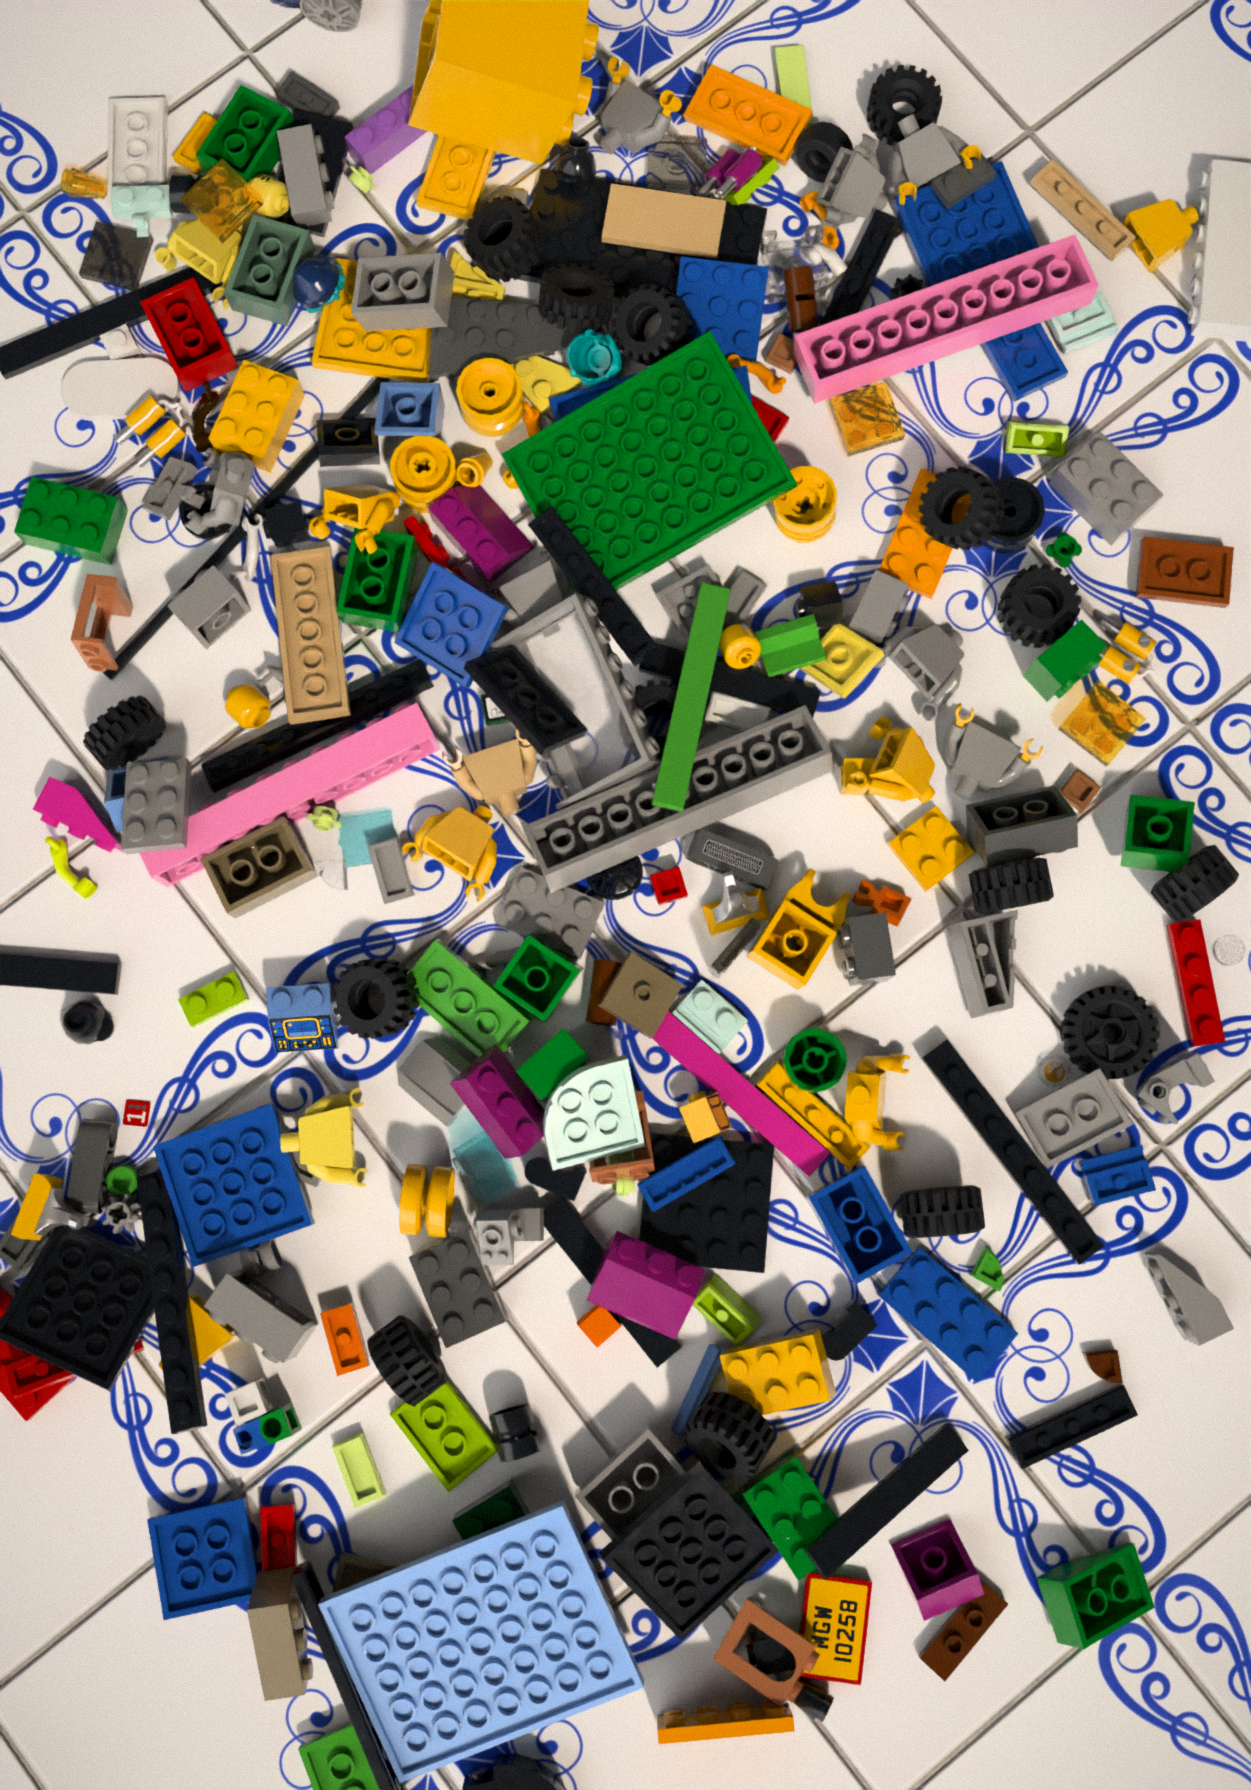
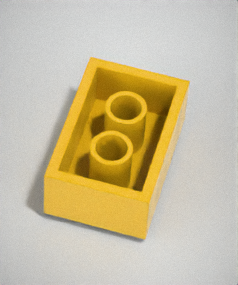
M243 360L208 438L214 449L221 454L223 452H243L254 462V467L271 473L305 396L299 380Z
M819 1328L730 1348L719 1355L729 1394L747 1401L762 1415L827 1402L836 1394Z

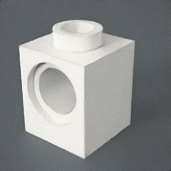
M264 1377L224 1394L236 1425L267 1413L275 1407Z

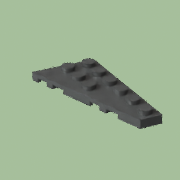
M451 297L448 327L431 328L429 382L437 381L439 377L454 374L455 377L460 376L464 368L472 362L483 358H495L508 364H514L521 360L528 361L529 357L541 354L544 357L555 355V351L567 349L570 342L584 332L581 329H576V332H569L568 327H564L561 330L557 328V323L550 325L547 323V318L543 319L541 317V311L538 310L537 304ZM607 320V324L604 327L599 325V329L595 331L608 334L609 320Z

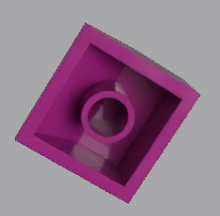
M951 1519L891 1544L906 1583L924 1621L984 1595L978 1572Z

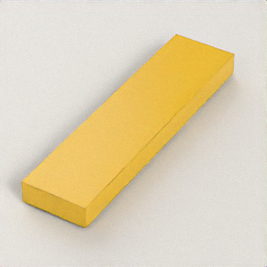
M778 1061L756 1083L767 1096L848 1170H851L870 1149V1145L856 1139L853 1136L852 1129L812 1092L801 1090L792 1084L784 1072V1067Z

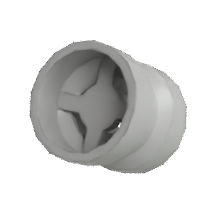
M273 1239L260 1243L255 1248L249 1247L240 1250L241 1263L250 1280L261 1276L265 1270L274 1271L282 1268L281 1256Z

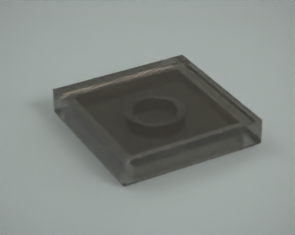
M663 136L660 142L649 145L646 187L701 197L698 190L704 185L707 139Z
M96 221L79 275L82 279L131 291L138 289L154 241L152 235L150 234L149 237H137V231Z
M754 917L747 922L712 963L709 972L714 977L720 978L757 935L761 923Z

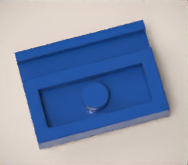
M1143 1145L1078 1161L1082 1167L1083 1178L1092 1206L1156 1190L1147 1159H1145L1143 1153Z

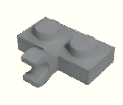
M170 457L142 508L150 514L167 520H171L181 500L200 509L206 498L196 494L197 490L190 487L198 469L191 463Z

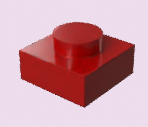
M679 866L650 875L658 906L688 897Z

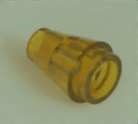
M74 167L72 169L65 168L61 178V191L73 198L104 200L107 194V182L101 181Z

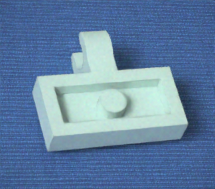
M169 185L112 187L111 213L114 219H132V227L137 228V237H149V218L173 217L169 198Z

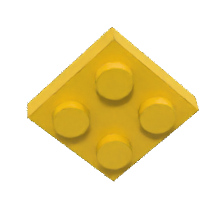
M937 806L887 844L925 892L975 854Z

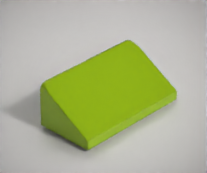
M1007 420L1005 453L1065 457L1069 426L1065 424Z
M714 1274L700 1289L693 1302V1306L736 1347L757 1327L762 1319L761 1315L717 1274Z

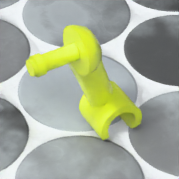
M47 836L45 842L51 845L50 852L58 876L66 881L83 898H90L97 891L98 887L86 876L80 880L72 873L68 866L67 843L63 839L54 841L52 837Z

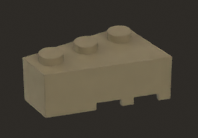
M297 1566L258 1572L247 1607L265 1701L305 1695L308 1680L313 1678L312 1659L307 1657V1632L304 1628L302 1604L291 1579V1575Z

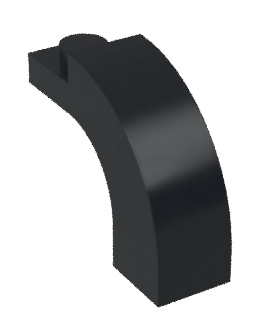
M519 1754L495 1755L493 1770H489L488 1767H480L470 1771L469 1775L465 1776L462 1790H566L559 1778L549 1768L535 1759Z

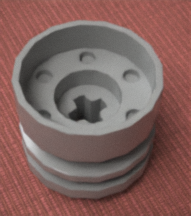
M300 0L299 5L304 16L316 26L333 32H348L357 27L363 3L362 0Z

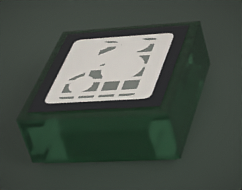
M486 694L480 695L486 726L510 722Z

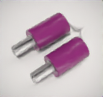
M751 146L739 153L734 149H728L705 174L707 181L698 190L699 195L707 197L713 189H716L718 196L724 198L732 189L740 190L751 177L756 175L758 169L762 166V159L757 153L756 147Z

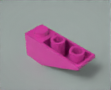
M49 776L33 807L34 811L42 815L40 820L55 828L58 827L59 823L69 827L67 833L81 840H85L86 836H89L96 840L95 846L112 853L114 848L123 852L121 850V841L87 795Z

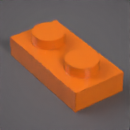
M353 1302L321 1312L320 1316L337 1376L368 1367L370 1362Z

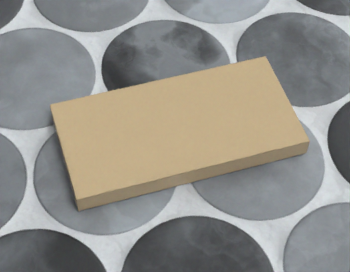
M611 183L602 231V242L717 260L726 200Z

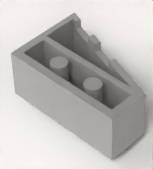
M1018 910L959 922L947 928L971 1019L999 1013L1014 1006L1015 968H1013L1014 949H1016L1014 932Z

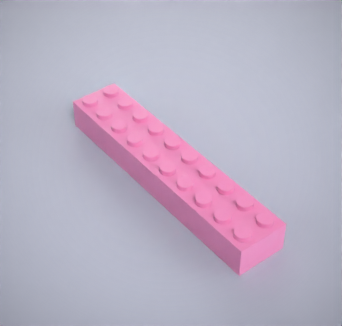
M1076 234L796 334L794 335L793 354L815 404L1090 305L1099 285Z
M416 702L412 705L410 703L403 704L394 710V714L384 719L383 717H378L367 723V728L357 733L355 731L345 733L338 739L339 742L329 747L327 745L320 746L311 752V756L301 761L299 759L292 760L283 766V770L273 775L268 773L258 777L255 780V784L248 788L240 787L234 789L227 794L226 799L218 803L209 802L198 809V813L188 817L187 848L139 853L151 878L166 887H170L205 869L200 858L283 816L294 824L306 818V814H313L314 807H328L440 750L437 740L418 703Z

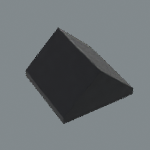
M376 418L316 420L320 467L380 465L378 435H375L374 432Z

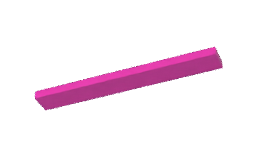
M669 1011L667 1012L656 1034L651 1039L713 1093L718 1092L720 1099L810 1177L830 1152Z

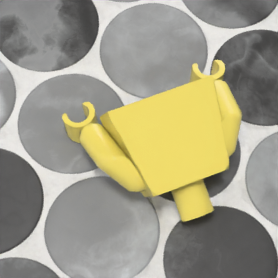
M206 214L196 220L182 221L167 241L168 247L156 250L155 258L160 264L163 263V267L167 271H172L177 265V259L175 258L177 257L216 285L222 282V286L217 287L212 292V299L217 304L219 298L225 295L224 291L241 249V235L244 232L243 226L234 218L225 224L212 214ZM227 298L223 301L225 309L230 308Z
M355 1088L346 1093L323 1096L308 1107L304 1117L298 1118L299 1132L281 1133V1152L300 1151V1163L307 1165L309 1173L328 1183L365 1187L367 1183H359L357 1180L359 1172H368V1170L356 1167L352 1111V1109L364 1104V1102L355 1103L353 1101V1094L361 1092V1089Z

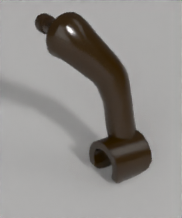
M207 381L203 383L206 393L201 396L192 417L194 435L192 437L196 443L198 453L206 452L208 448L213 449L208 439L210 433L205 434L204 423L206 416L218 402L219 395L217 392L211 391L210 383Z

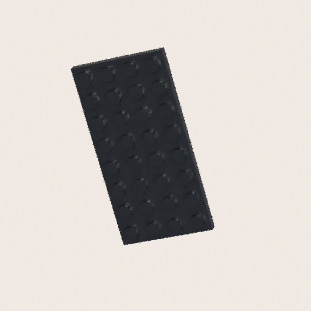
M541 169L531 214L543 230L542 235L545 237V243L541 246L544 250L542 255H538L539 261L536 266L532 265L529 273L521 274L519 280L540 284L543 273L545 271L549 273V268L554 266L558 269L560 264L570 267V263H576L577 267H583L584 264L588 265L590 270L595 268L601 270L600 275L607 274L609 280H612L614 283V297L622 298L624 295L630 296L629 290L632 288L639 290L640 285L643 284L649 286L651 284L658 285L676 295L681 256L757 265L767 208L740 204L739 206L732 205L726 201L717 260L602 242V231L611 183L659 191L665 190L597 178L587 182L568 183L559 180L555 171Z

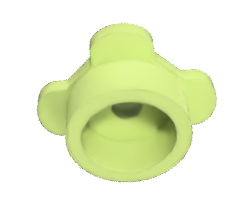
M351 165L349 166L352 173L348 179L365 194H367L370 188L376 191L377 188L371 183L374 179L371 174L361 166L358 170Z
M316 806L314 807L313 814H306V819L314 822L313 827L318 830L331 831L332 827H342V822L337 821L338 812L335 809Z

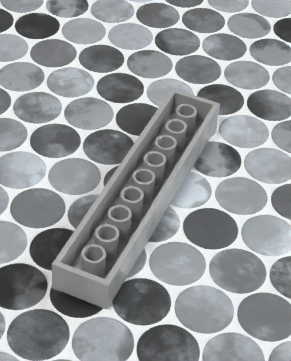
M806 705L697 751L682 812L652 805L660 769L657 768L522 827L548 888L552 893L832 772V752Z

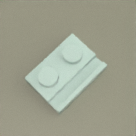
M1101 291L1095 293L1090 305L1046 320L1057 343H1060L1063 348V355L1116 334L1120 328L1118 324H1115L1113 320L1114 315Z
M703 980L695 986L672 1012L673 1016L718 1055L748 1022L743 1015Z

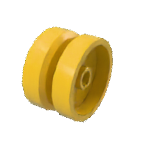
M495 358L476 360L464 368L457 381L456 393L463 420L468 427L482 436L489 437L507 434L517 427L523 417L524 408L522 405L524 397L519 375L510 364Z
M414 436L404 440L395 449L390 460V474L400 500L409 509L420 513H430L428 507L451 488L459 487L455 458L451 449L442 440L433 436Z
M407 1165L400 1195L399 1226L401 1234L419 1235L426 1218V1228L429 1236L444 1238L448 1236L454 1202V1167L436 1166L432 1172L429 1184V1172L426 1165Z

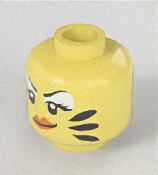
M260 174L251 179L247 184L245 195L250 209L274 220L280 218L289 210L290 204L287 187L283 182L267 174Z

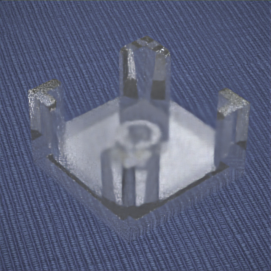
M821 224L807 226L804 239L776 242V230L762 231L760 246L762 266L769 267L766 286L768 303L786 301L783 271L799 266L813 267L816 297L826 296L829 282L827 266L823 267L822 261L814 265L807 256L808 251L814 248L813 245L817 243L822 244Z

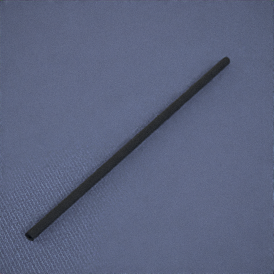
M377 377L338 419H355L377 396L380 391V383L390 382L391 379ZM318 441L247 516L251 525L256 526L254 520L256 514L261 515L263 518L266 515L265 509L273 508L319 458ZM242 523L178 591L188 588L201 571L209 569L213 565L217 568L247 536ZM171 599L114 659L118 665V670L107 669L102 672L111 681L173 615V612L167 606Z

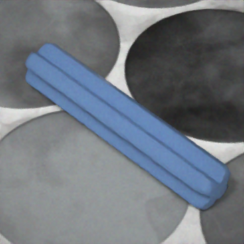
M708 1345L671 1426V1431L678 1436L683 1437L685 1425L704 1396L708 1394L721 1366L719 1355L725 1352V1350L718 1345Z

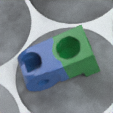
M290 1402L234 1428L233 1433L242 1455L290 1437L302 1428L293 1404Z

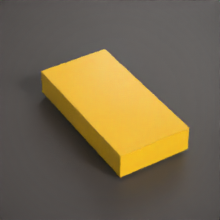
M203 112L173 154L174 162L198 176L202 169L197 160L196 153L218 119Z

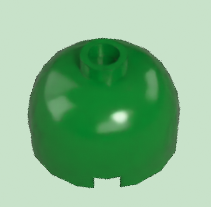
M812 1028L803 1030L790 1039L784 1048L782 1062L784 1072L792 1084L801 1090L815 1093L826 1091L840 1081L846 1068L847 1057L844 1046L835 1035L822 1029Z

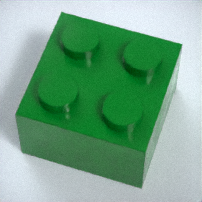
M1080 620L1037 657L1023 677L1046 702L1054 696L1060 699L1073 688V685L1080 679L1085 678L1103 660L1100 654L1107 645L1083 620Z
M1130 795L1125 817L1120 866L1175 872L1185 865L1190 859L1195 802Z
M531 933L527 935L493 987L543 1022H546L550 1019L584 968L536 934Z
M563 1028L518 1068L516 1073L543 1102H546L565 1077L578 1068L587 1065L591 1060L587 1053Z

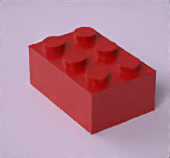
M194 277L140 302L185 392L203 385L206 381L209 382L239 368Z

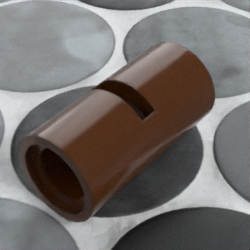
M799 266L784 270L789 332L801 333L819 327L813 267Z
M609 960L593 961L585 1022L616 1026L617 1018L598 1005L622 963Z

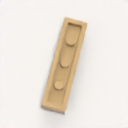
M1053 159L1032 177L1030 185L1112 261L1134 242L1136 236Z

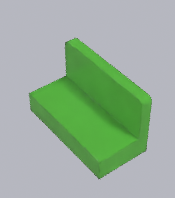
M814 614L755 632L761 644V656L768 677L826 659Z

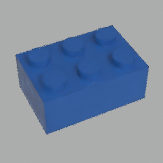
M859 1166L805 1196L853 1283L858 1284L913 1253L865 1166Z

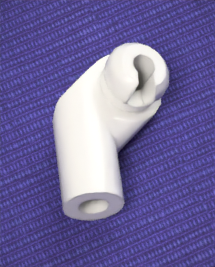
M817 243L807 253V256L814 265L824 260L836 277L848 268L835 249L827 245Z

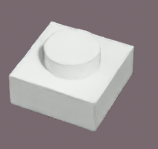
M127 324L100 335L111 360L130 359L141 354Z

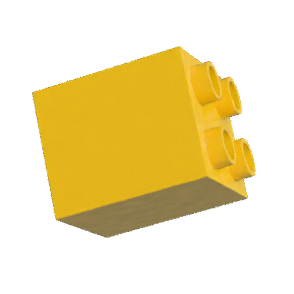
M429 0L422 19L408 125L542 165L554 144L566 146V141L571 135L574 114L583 116L590 101L593 81L592 78L581 75L582 60L589 62L594 54L598 40L599 25L587 21L589 0Z

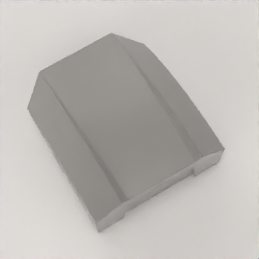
M441 1038L425 1039L419 1043L398 1069V1085L441 1123L449 1127L457 1118L460 1110L465 1106L464 1102L450 1085V1082L469 1067L471 1063Z

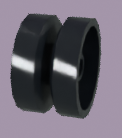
M1017 477L1000 478L994 482V485L999 487L1002 492L999 497L1004 499L1005 506L1000 507V510L1004 512L1003 519H998L997 524L1000 527L998 531L993 530L990 533L992 538L988 542L985 540L981 542L990 551L1004 554L1016 552L1028 545L1042 524L1045 508L1040 492L1030 482Z

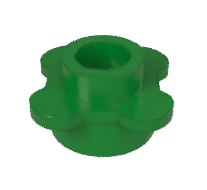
M1060 533L1057 536V540L1053 544H1049L1045 551L1047 556L1053 557L1058 561L1060 567L1067 568L1070 566L1071 560L1081 554L1082 547L1072 536H1069L1067 533ZM1061 548H1065L1066 552H1062Z

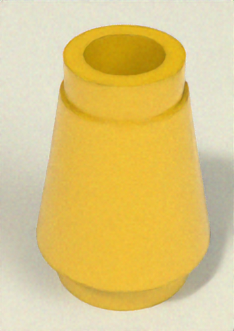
M480 453L462 459L457 465V479L462 485L467 487L479 486L493 465L492 458L486 453Z

